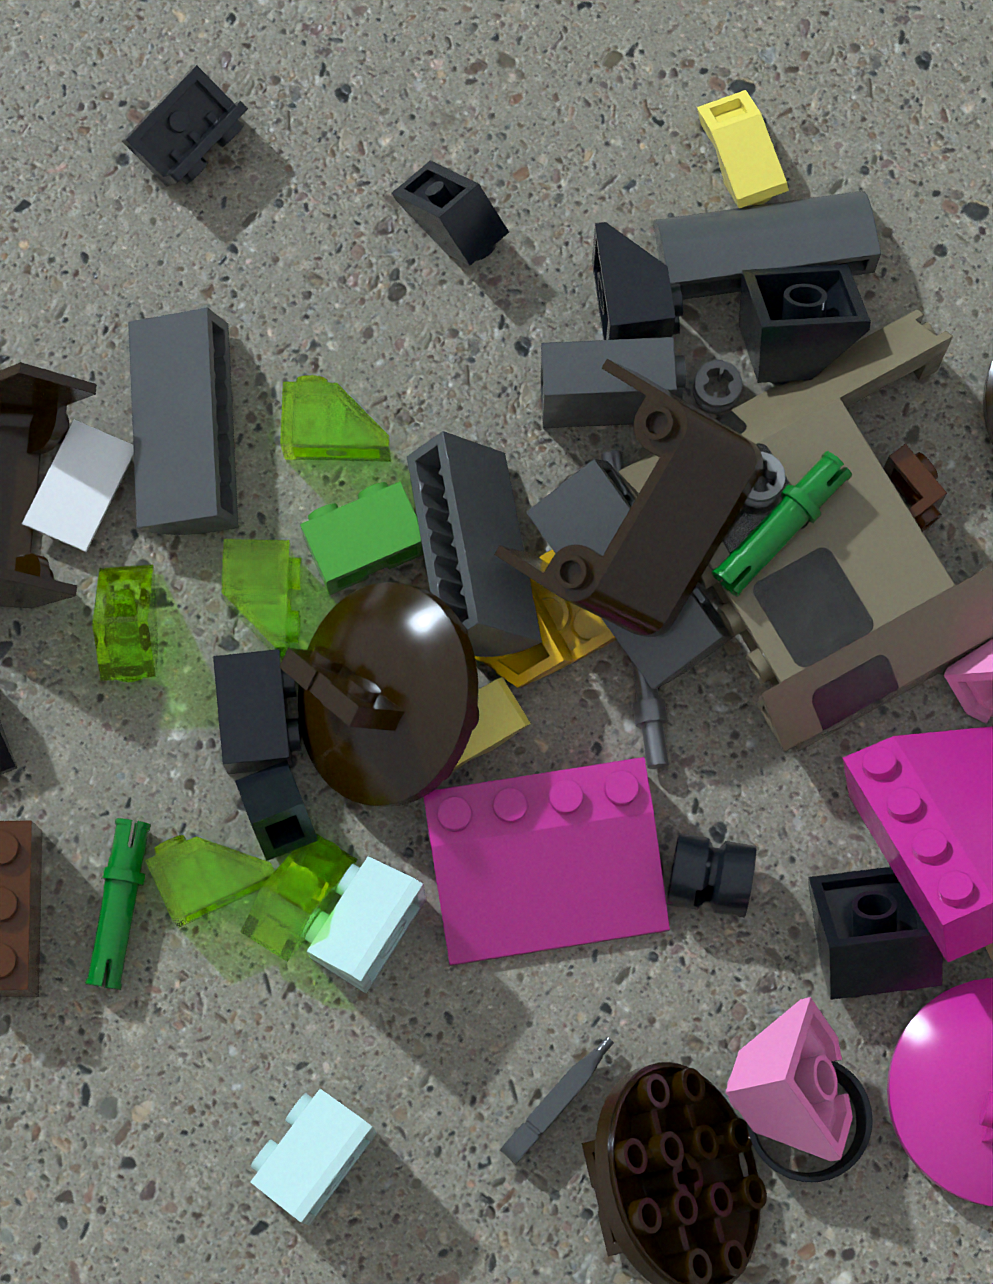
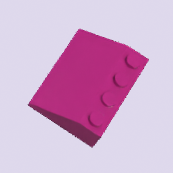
M993 726L892 736L843 757L849 798L947 963L992 944Z
M644 757L437 789L423 797L450 966L670 931L654 810Z

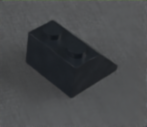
M607 222L595 223L592 267L603 340L666 338L680 334L679 317L683 316L682 293L680 284L670 285L668 266Z
M848 264L742 270L739 328L758 383L770 382L783 385L789 381L812 380L870 330L871 320Z
M891 867L808 877L819 960L831 1000L942 986L943 954Z

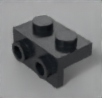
M196 65L183 76L122 142L166 187L176 184L180 180L187 185L208 165L209 162L203 156L216 142L221 147H224L241 131L244 125L238 119L248 108L242 101L234 103Z

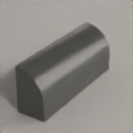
M865 191L670 217L653 221L659 260L668 266L670 285L680 284L682 300L741 292L742 270L848 264L852 276L875 273L881 256L874 214Z
M209 308L129 321L137 528L146 532L166 535L203 534L239 528L228 323Z
M442 431L406 456L430 592L442 599L466 627L475 656H503L529 649L542 642L530 578L494 555L499 545L524 551L506 455L504 452Z
M593 459L526 513L555 554L568 545L577 544L589 547L603 556L635 499L609 461ZM696 584L674 624L667 632L660 636L645 637L636 635L602 618L652 689L659 688L684 674L733 638L724 626L718 612L698 584Z

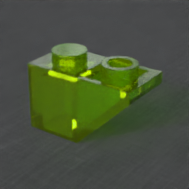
M224 539L221 592L225 603L269 650L279 649L283 659L288 648H290V643L300 642V610H291L292 590L302 589V557H293L290 540Z
M318 834L316 835L319 841L292 851L262 885L241 930L242 934L287 962L306 941L305 937L311 925L322 911L326 912L337 894L335 891L349 867L352 864H356L358 860L340 849L334 842L324 839Z

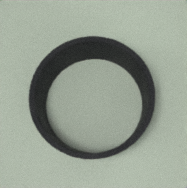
M834 1061L832 1064L836 1072L837 1082L849 1094L854 1105L856 1132L849 1150L837 1163L817 1172L805 1173L789 1170L776 1163L765 1152L759 1142L757 1133L753 1132L747 1124L750 1139L761 1159L782 1176L801 1182L830 1180L848 1171L857 1163L867 1148L873 1125L872 1109L868 1095L856 1076L838 1062Z

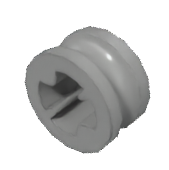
M713 360L705 363L699 368L693 384V396L696 403L702 410L714 414H721L731 410L737 404L742 390L740 372L733 364L723 360ZM718 376V382L723 377L729 382L726 397L717 398V392L712 397L705 392L708 388L710 377Z
M761 452L765 478L773 479L775 485L772 486L767 483L764 492L754 491L753 487L745 504L755 508L766 507L774 503L780 496L785 482V470L780 460L772 454Z

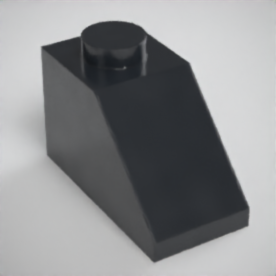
M431 160L391 193L399 205L445 253L469 266L475 261L489 256L496 248V243L509 233L479 183Z

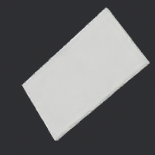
M74 419L22 525L87 552L133 459V444Z

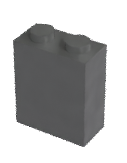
M674 337L541 343L540 385L543 428L634 424L635 415L646 395L601 369L606 359L643 375L683 399L682 388L686 387L684 355L675 356Z

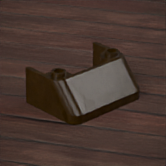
M606 359L601 369L646 395L635 415L634 433L641 446L660 457L603 556L589 547L577 544L568 545L560 549L549 564L534 554L499 545L494 555L562 599L633 634L656 637L667 632L674 624L758 481L763 468V458L757 445L748 438L643 375Z
M22 362L0 370V607L32 609L75 597L77 593V585L54 580L53 571L50 569L46 557L31 553L33 529L22 525V522L37 494L41 454L53 450L57 444L63 442L68 432L69 417L66 414L67 405L95 395L97 384Z

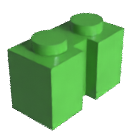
M401 481L388 486L387 482L373 484L357 495L358 500L338 507L336 503L322 506L308 515L309 521L300 524L304 540L329 596L369 579V575L386 567L390 570L424 555L418 519Z

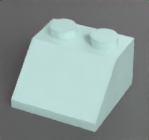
M367 857L361 867L355 864L349 867L335 891L342 896L330 915L322 911L317 916L305 937V940L311 943L306 952L312 960L364 993L368 992L426 901L423 883L371 857Z
M319 1089L313 1098L305 1093L298 1100L285 1119L292 1127L279 1144L270 1139L250 1166L257 1172L251 1183L298 1221L306 1225L311 1224L377 1134L373 1126L322 1089Z

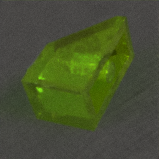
M316 375L297 377L296 382L283 381L280 445L284 459L391 462L390 436L338 383H330L328 379Z
M153 564L99 568L92 628L101 681L119 680L121 682H135L143 678L156 677L158 629Z
M185 835L170 838L154 848L155 856L145 860L169 915L178 928L280 881L271 862L197 836L186 840Z

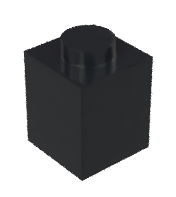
M287 760L235 780L249 821L266 861L319 841Z

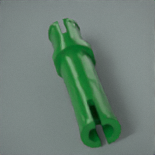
M825 451L818 462L795 486L788 484L781 491L782 500L717 568L713 569L711 572L713 577L718 581L723 579L720 585L730 594L739 597L742 590L806 522L814 523L821 516L820 508L846 480L852 477V473L847 467L840 469L844 463L836 455Z
M115 819L116 827L108 866L103 868L101 879L105 880L104 892L88 978L85 981L86 985L102 986L108 960L109 964L104 988L121 990L122 988L121 980L138 887L144 885L146 875L141 873L148 832L151 829V824L141 821L134 823L131 844L128 847L133 820Z

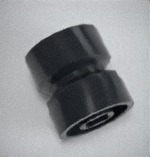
M679 833L673 858L667 905L698 910L703 903H710L714 913L745 918L755 870L756 846L725 841L720 848H715L709 838Z

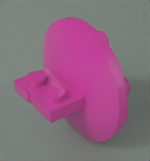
M993 978L973 980L957 985L938 995L920 1009L910 1020L895 1046L887 1080V1098L891 1121L895 1133L910 1160L920 1172L944 1191L965 1201L993 1207Z

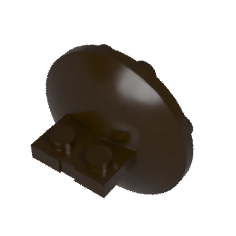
M384 582L368 585L352 592L337 603L325 616L314 633L307 650L288 648L279 666L299 684V724L305 748L316 770L324 781L340 795L363 805L381 807L400 806L417 801L432 792L452 774L453 769L464 753L472 730L475 729L479 721L477 664L467 629L442 599L417 586Z
M658 1062L627 1073L615 1084L605 1100L598 1120L595 1140L581 1143L591 1187L594 1188L599 1207L597 1212L607 1255L612 1256L624 1253L633 1267L651 1284H733L744 1273L751 1259L759 1231L760 1211L767 1201L766 1187L762 1179L758 1177L751 1149L753 1144L749 1136L747 1122L737 1117L733 1108L720 1091L694 1068L678 1063ZM740 1153H743L746 1160L748 1176L743 1175L740 1165Z

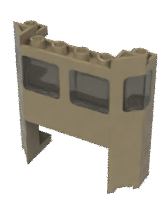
M918 309L854 343L812 380L789 381L783 385H776L716 418L719 422L754 442L760 452L772 454L780 460L785 470L783 489L788 484L795 486L818 462L825 451L833 453L844 463L840 469L847 467L852 473V477L846 480L820 508L821 516L814 523L806 522L742 590L740 596L735 597L720 585L723 579L720 581L716 580L711 572L782 500L780 494L774 503L766 507L755 508L744 503L698 581L704 589L713 588L722 603L717 610L724 626L733 637L740 634L750 650V653L746 655V660L755 678L760 684L769 682L771 688L760 694L756 705L784 752L793 747H796L798 752L946 670L947 667L993 639V565L957 585L953 583L846 409L911 372H914L920 381L938 371L953 335L944 331L936 336L934 329L928 322L920 324L924 314ZM653 453L618 471L634 499L637 498L660 458ZM763 468L754 486V491L764 492L767 483L772 486L775 485L773 479L765 478V469Z

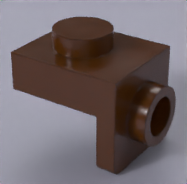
M905 443L889 455L883 469L894 487L911 506L908 510L921 531L924 532L942 516L938 509L947 492L936 480L938 473L931 461L920 452L914 454Z

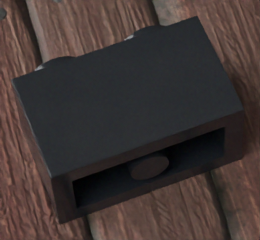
M279 649L213 656L222 762L228 775L260 771L287 760L289 767L293 768L292 752L302 751L299 719H289L287 698L297 697L296 681L279 668L283 660Z

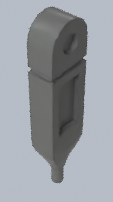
M606 1037L596 1049L573 1065L528 1116L526 1122L522 1123L503 1145L500 1151L515 1165L584 1088L603 1055L614 1044L611 1039Z

